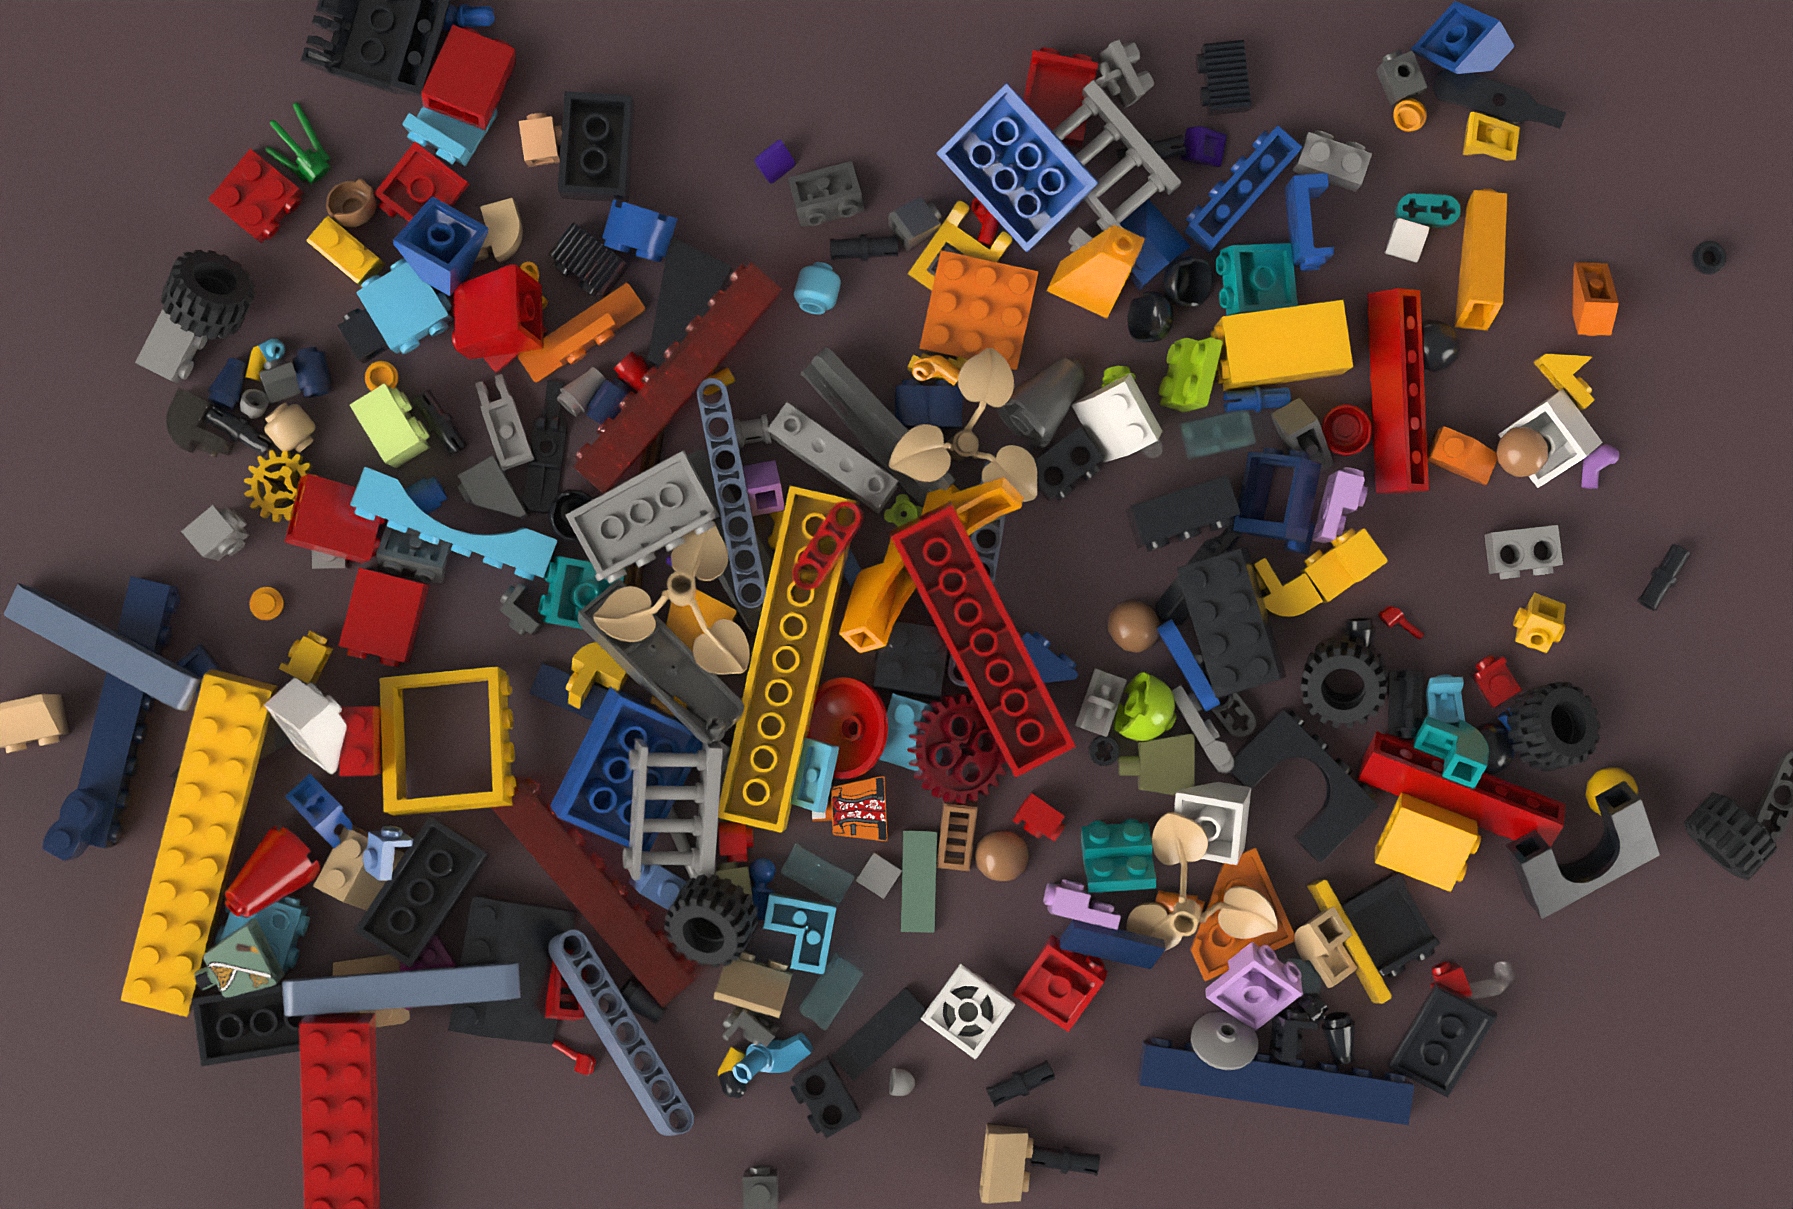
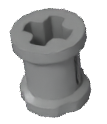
M767 414L761 415V418L740 421L738 418L733 419L739 449L743 448L744 444L762 441H765L766 444L771 443L770 432L767 431L769 428Z

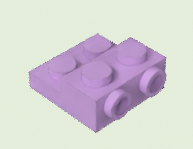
M1344 467V470H1339L1328 476L1312 541L1325 544L1335 540L1337 535L1341 536L1346 521V516L1341 514L1347 515L1356 511L1358 506H1363L1368 487L1363 486L1365 480L1363 471Z
M1062 879L1061 885L1047 882L1043 902L1048 905L1047 909L1051 914L1118 930L1121 916L1113 911L1114 906L1097 900H1092L1091 906L1088 905L1090 894L1083 890L1084 885L1082 883Z
M1253 942L1228 960L1229 970L1206 988L1207 999L1255 1031L1303 994L1301 972L1292 962L1283 964L1277 960L1275 952L1268 945L1259 947Z

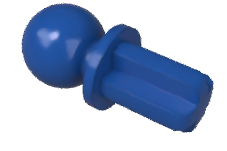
M461 4L457 8L449 5L442 30L449 32L452 25L460 28L490 26L495 21L494 10L490 6L470 7L468 4Z
M758 858L749 867V876L754 881V887H751L753 905L757 906L758 913L756 916L759 917V920H765L769 893L774 891V889L767 888V884L773 880L776 870L772 861L767 858Z

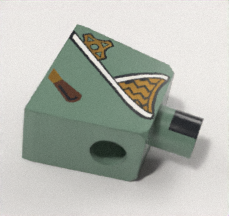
M256 918L251 919L211 947L203 955L207 967L196 971L194 974L196 983L201 990L217 985L225 998L273 986L285 975Z

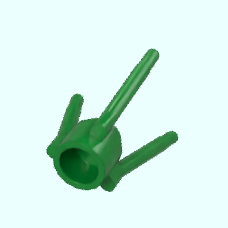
M295 102L293 107L316 152H313L311 148L303 151L274 119L270 121V125L297 154L296 163L299 166L271 147H267L266 152L293 171L302 182L308 180L310 184H314L330 171L331 166L327 162L331 158L323 150L300 104Z

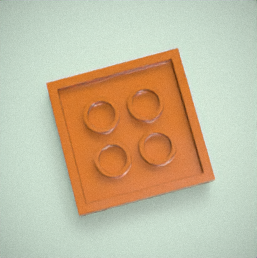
M941 250L919 349L954 357L960 356L969 360L986 348H993L1004 357L1010 369L1017 370L1039 271Z

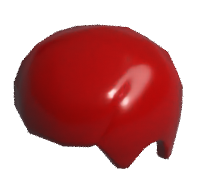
M1343 404L1334 407L1323 418L1321 429L1327 446L1332 452L1349 456L1360 453L1369 444L1372 436V424L1366 413L1358 406Z

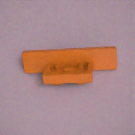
M625 283L544 337V349L522 352L518 355V359L533 381L539 383L567 363L572 365L583 359L587 355L586 351L594 345L601 346L610 341L615 336V331L645 312L646 309L630 284Z

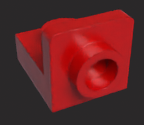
M1492 654L1478 661L1475 664L1477 670L1469 675L1489 706L1495 708L1522 689L1505 665L1507 662L1505 657L1497 656L1494 658Z

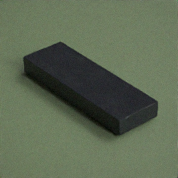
M905 987L841 1045L831 1057L855 1081L921 1020L926 1008Z

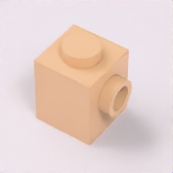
M545 113L530 114L526 116L527 120L519 121L524 161L528 167L559 163L562 126H556L553 117H547Z

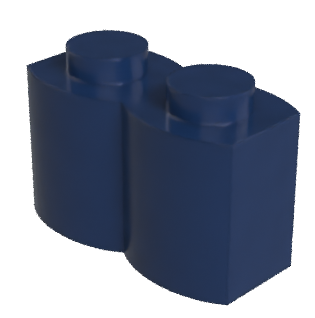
M917 379L902 380V385H896L895 417L906 429H912L923 424L933 425L939 429H962L963 394L959 386H956V384L953 386L946 380H936V386H922V381Z
M88 788L76 789L71 792L61 806L59 820L49 828L44 837L43 850L62 861L74 860L80 857L90 844L92 829L98 826L106 815L108 799Z

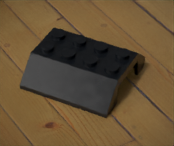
M319 0L316 12L330 19L314 15L312 23L321 29L332 32L333 37L331 42L322 37L308 35L306 43L324 51V53L313 48L304 47L301 62L332 76L394 94L422 96L421 92L430 72L451 0Z

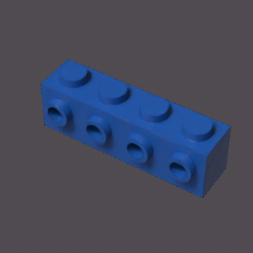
M1278 125L1270 134L1265 130L1252 144L1256 150L1248 159L1244 155L1239 158L1230 169L1233 176L1226 183L1220 180L1208 193V196L1212 198L1204 208L1198 205L1185 219L1190 224L1184 232L1208 253L1216 247L1303 148Z

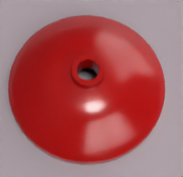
M835 678L825 682L818 688L807 738L839 746L833 778L851 779L863 775L877 763L884 751L888 736L886 709L880 696L867 683L854 678Z

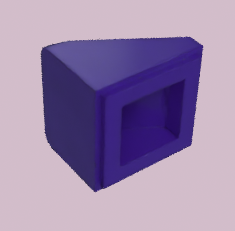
M1202 126L1187 128L1183 144L1186 148V156H1181V160L1221 167L1227 134Z
M781 139L775 141L755 157L754 160L757 169L770 184L776 182L795 166L794 159Z

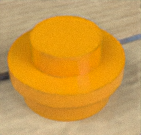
M1415 99L1400 101L1393 112L1395 124L1399 129L1406 132L1420 129L1427 119L1426 108Z
M374 362L365 372V383L371 391L383 384L392 389H395L398 385V371L389 362Z
M261 587L251 595L249 606L255 617L261 620H272L281 614L284 600L276 589Z

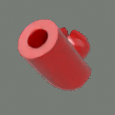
M975 197L971 202V210L982 225L977 241L992 247L1000 223Z

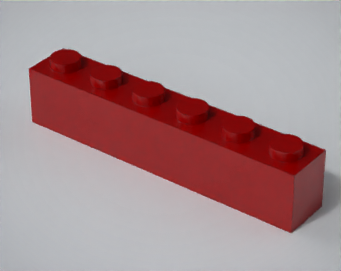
M1395 288L1367 293L1376 494H1404L1429 491L1420 290Z
M1376 731L1361 759L1358 781L1400 796L1402 792L1477 821L1478 827L1512 840H1516L1536 829L1551 847L1563 828L1565 803L1484 772L1474 789L1442 777L1444 759L1415 749L1409 743Z

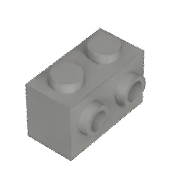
M1323 131L1308 132L1302 141L1301 146L1303 148L1298 153L1292 171L1303 175L1328 173L1329 184L1356 192L1363 183L1372 153L1365 151V147L1356 142L1347 141L1346 144L1334 141V137L1331 134Z
M162 309L135 363L170 381L180 384L182 379L185 380L190 375L194 366L192 359L197 349L201 350L205 346L208 338L206 336H201L200 338L194 336V333L190 331L185 332L180 329L181 326L174 324L169 319L171 315L165 314Z
M215 505L210 506L181 531L202 557L217 561L227 554L232 556L245 546L243 540L249 536L248 532L243 528L247 523L236 510L233 509L231 511L227 507L221 508Z

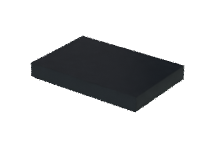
M1436 981L1390 1057L1388 1068L1404 1074L1406 1077L1448 1098L1497 1019V1012Z

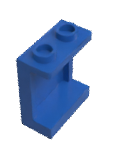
M1328 173L1295 175L1284 188L1289 243L1292 245L1294 267L1301 266V271L1319 270L1321 265L1326 264L1334 255V247H1314L1310 199H1318L1329 187Z

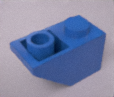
M1037 631L1033 635L1025 632L1021 637L1044 683L1075 680L1079 674L1074 671L1077 664L1063 653L1056 656L1048 649L1051 643Z

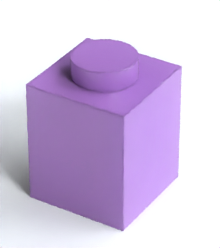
M772 460L742 466L752 516L785 510L776 461Z

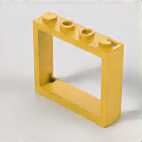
M497 666L379 678L384 812L393 816L512 805L516 780L514 776H511V762L515 760V749L509 739V729L513 728L514 720L512 710L508 709V695L512 694V687L509 685V675L507 676V672ZM488 681L493 792L407 799L403 689Z

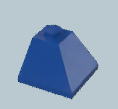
M1454 1L1411 50L1414 54L1456 74L1493 71L1515 46L1500 20Z
M432 196L393 239V244L422 281L451 296L469 275L489 228Z
M1149 199L1120 223L1125 230L1145 238L1128 275V278L1140 291L1162 273L1174 259L1179 258L1191 247Z

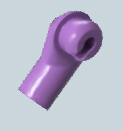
M1609 444L1600 445L1584 458L1581 488L1598 489L1599 471L1610 463L1615 464L1619 459V451Z

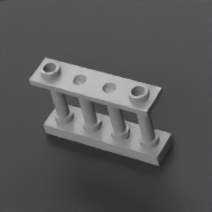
M1093 80L1083 88L1082 96L1085 98L1082 100L1083 105L1058 125L1053 132L1062 141L1091 115L1095 117L1098 114L1106 123L1104 126L1105 130L1075 155L1077 159L1085 165L1113 140L1117 142L1120 139L1128 148L1125 152L1126 156L1098 180L1099 184L1084 199L1100 218L1096 222L1105 231L1112 225L1123 228L1120 223L1155 192L1161 193L1164 190L1170 195L1180 186L1181 181ZM1135 165L1137 167L1143 165L1150 173V176L1147 177L1149 181L1110 213L1099 201L1098 197Z
M786 402L767 429V431L772 433L770 435L771 439L877 514H880L898 488L896 485L898 480L788 402Z
M636 739L635 749H630L629 768L634 770L629 848H624L623 866L628 868L633 880H640L641 865H690L691 868H694L697 875L705 874L708 878L711 874L714 875L723 749L719 743H703L702 750H698L697 753H648V747L644 740ZM647 767H697V770H701L700 783H695V786H646ZM645 800H695V803H699L698 815H694L693 819H644ZM643 832H692L693 836H696V848H691V851H642Z

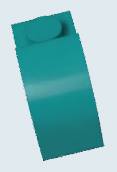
M1427 716L1414 738L1413 748L1444 759L1443 778L1472 789L1475 788L1487 767L1489 756L1488 744L1475 727L1461 719L1455 727Z

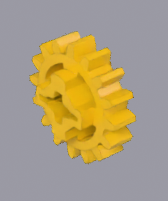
M271 450L269 451L270 459L267 460L262 456L257 457L260 464L258 468L254 466L248 467L254 475L253 478L244 479L245 483L251 485V490L246 491L244 494L246 497L255 499L250 505L252 509L256 510L262 507L261 517L267 518L272 513L273 521L280 523L282 515H284L287 521H290L293 504L286 508H278V506H281L284 501L295 500L298 476L301 475L302 477L309 474L308 472L313 468V465L311 463L301 465L303 456L300 454H296L291 459L290 451L283 450L281 457H279L276 451ZM286 464L282 466L280 471L272 473L268 471L275 465ZM271 479L283 481L293 493L279 491V488L275 486L276 484ZM261 482L264 483L266 490L264 498L261 493Z

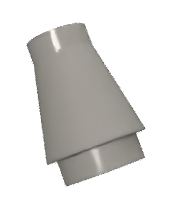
M591 367L586 373L561 388V394L557 397V400L574 416H577L580 412L585 413L588 404L605 378L597 369Z

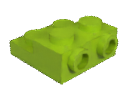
M1186 337L1175 341L1171 345L1167 354V363H1169L1167 376H1164L1159 387V395L1162 396L1160 406L1181 412H1188L1208 406L1222 348V340L1209 337L1197 341Z

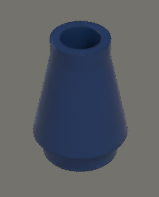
M228 358L226 365L208 389L210 393L208 401L213 404L217 403L222 408L233 410L235 404L240 403L244 375L248 365L240 360Z

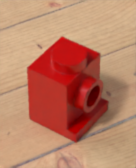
M1031 792L1011 819L1016 824L1024 820L1027 822L1023 827L1026 831L1038 839L1044 834L1054 842L1066 826L1062 823L1064 815Z

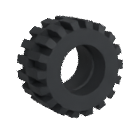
M201 249L195 250L194 253L190 251L183 253L182 257H178L175 260L161 296V303L164 304L163 310L165 314L171 315L169 319L174 324H179L181 326L180 329L185 332L190 331L194 333V336L200 338L201 336H206L208 339H216V336L221 339L228 338L229 334L234 335L241 328L255 297V284L253 280L249 279L251 276L249 272L241 268L242 265L237 261L233 262L227 255L216 254V251L208 250V252H204Z
M1342 635L1341 641H1336L1335 636L1328 638L1327 645H1324L1322 642L1319 643L1315 648V652H1310L1307 657L1301 680L1302 698L1304 704L1309 703V712L1312 715L1318 712L1320 714L1319 721L1325 724L1327 720L1333 721L1332 727L1337 728L1340 727V723H1346L1347 728H1352L1355 725V721H1359L1361 725L1368 722V716L1374 717L1379 711V706H1383L1387 692L1388 671L1387 666H1384L1383 656L1381 653L1375 654L1376 647L1371 643L1365 647L1363 645L1364 639L1357 637L1355 642L1349 641L1350 635ZM1345 668L1358 673L1365 685L1356 693L1339 694L1329 688L1324 678L1333 670Z
M1553 682L1524 691V694H1520L1515 698L1516 703L1511 704L1509 711L1512 716L1507 717V725L1511 729V731H1508V737L1513 739L1514 744L1512 747L1514 751H1519L1521 754L1520 759L1524 763L1530 762L1531 768L1551 771L1577 765L1589 759L1588 755L1593 754L1597 749L1594 743L1599 742L1600 735L1597 733V729H1601L1600 721L1596 719L1598 711L1596 707L1593 708L1591 706L1592 699L1589 695L1584 696L1583 689L1580 687H1573L1572 683ZM1551 718L1553 719V721H1554V723H1555L1556 731H1557V736L1555 735V733H1554V731H1553V728H1552V725H1551Z
M1711 792L1683 822L1691 839L1712 860L1732 875L1744 880H1750L1777 851V846L1772 836L1750 813L1730 798L1715 792Z
M704 874L698 875L697 879L691 878L682 887L666 913L665 919L667 921L664 925L665 930L669 932L667 936L669 941L676 944L674 948L679 953L683 952L686 955L685 958L690 961L692 959L696 960L702 966L710 964L711 967H719L720 964L728 966L732 961L740 958L756 930L759 917L756 916L758 913L757 906L751 904L753 901L750 894H745L743 892L744 888L739 884L737 886L732 884V880L726 877L723 880L718 875L711 874L708 878Z

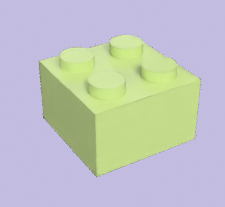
M383 384L350 404V407L386 464L398 468L431 448L426 441L430 437L427 429L420 420L410 415L408 411L413 409L406 395L397 388L392 389Z

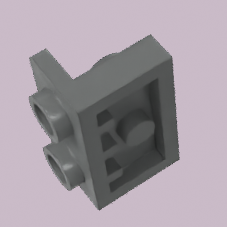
M852 161L788 177L800 227L802 228L817 226L823 222L842 217H851L865 210Z
M386 524L376 553L378 569L391 576L404 575L413 577L425 584H432L433 582L443 584L445 578L444 569L452 543L440 539L438 545L420 539V531L408 527L406 533L390 528Z
M736 1006L722 1024L726 1028L722 1037L727 1041L736 1029L741 1026L744 1029L742 1034L747 1040L756 1046L761 1043L767 1047L775 1037L779 1026L764 1013Z

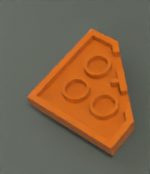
M1255 847L1244 851L1237 865L1222 864L1205 911L1217 902L1224 903V896L1229 888L1235 886L1251 887L1265 896L1272 905L1277 917L1278 929L1275 932H1268L1254 938L1240 939L1232 937L1225 933L1218 923V914L1221 909L1210 915L1205 923L1200 922L1190 951L1205 982L1226 973L1229 970L1228 960L1251 942L1259 947L1268 945L1273 951L1295 942L1294 931Z

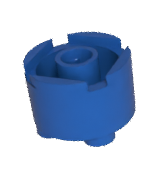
M613 199L602 236L603 239H606L604 246L627 253L633 247L637 249L636 256L661 263L662 256L666 257L677 218Z

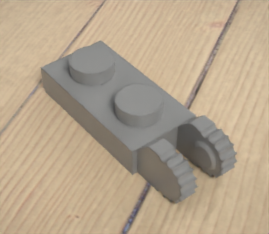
M503 374L495 376V383L502 399L491 402L488 388L484 382L480 381L475 383L482 403L480 408L500 467L504 471L535 459L515 400L510 395Z
M1181 685L1172 690L1176 706L1216 770L1218 769V772L1222 774L1230 773L1235 763L1225 743L1215 741L1219 734L1211 720L1208 719L1204 722L1200 717L1198 711L1203 708L1194 693L1186 694Z

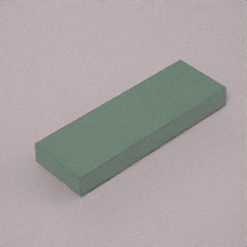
M903 830L901 932H935L937 831Z

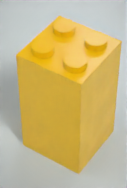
M1343 300L1222 316L1216 323L1214 331L1210 332L1212 338L1223 341L1216 369V379L1218 384L1223 383L1224 391L1343 375L1353 367Z

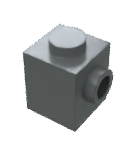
M1401 50L1384 56L1382 58L1383 63L1376 70L1391 107L1404 99H1412L1422 95L1428 88L1413 51L1402 54Z
M765 1165L751 1166L750 1170H745L743 1174V1209H778V1170H770V1166Z

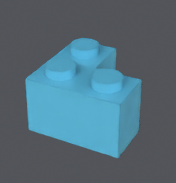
M770 893L763 928L797 935L791 962L792 969L824 974L837 905Z

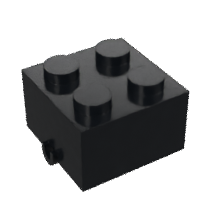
M895 621L886 646L880 647L875 653L874 663H877L873 689L875 691L940 700L944 674H947L949 660H946L948 647L937 627Z

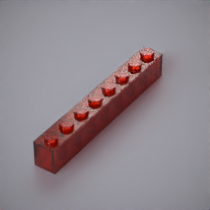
M752 262L747 267L741 264L729 278L733 282L725 292L720 289L710 299L707 305L711 309L703 318L697 315L685 329L689 334L681 343L674 341L663 354L666 358L664 363L658 369L653 366L643 376L641 382L644 386L635 395L631 391L619 404L618 407L622 411L614 420L608 417L596 431L600 435L592 445L587 442L574 456L578 462L573 468L603 494L614 487L695 394L699 385L708 379L783 293V290Z
M522 775L516 776V787H514L512 805L491 808L657 1002L664 1007L695 980L696 977L692 974L695 971L694 966L683 954L678 958L670 948L673 942L669 941L667 934L662 929L657 932L648 923L652 919L648 912L639 903L634 906L626 897L630 892L618 878L612 881L604 870L608 868L605 862L595 852L590 855L582 846L586 842L582 835L574 827L569 830L550 807L552 802L546 804L538 795L542 792L539 785L530 776L526 779Z

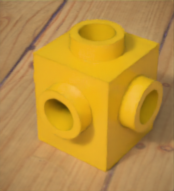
M1534 592L1525 609L1520 607L1513 621V626L1517 627L1515 641L1529 648L1547 653L1552 643H1558L1563 636L1566 604Z

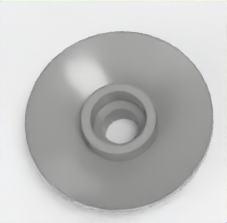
M1217 1011L1205 1014L1196 1021L1191 1032V1044L1195 1053L1205 1063L1218 1069L1235 1070L1242 1068L1254 1059L1258 1050V1038L1255 1030L1228 1012Z

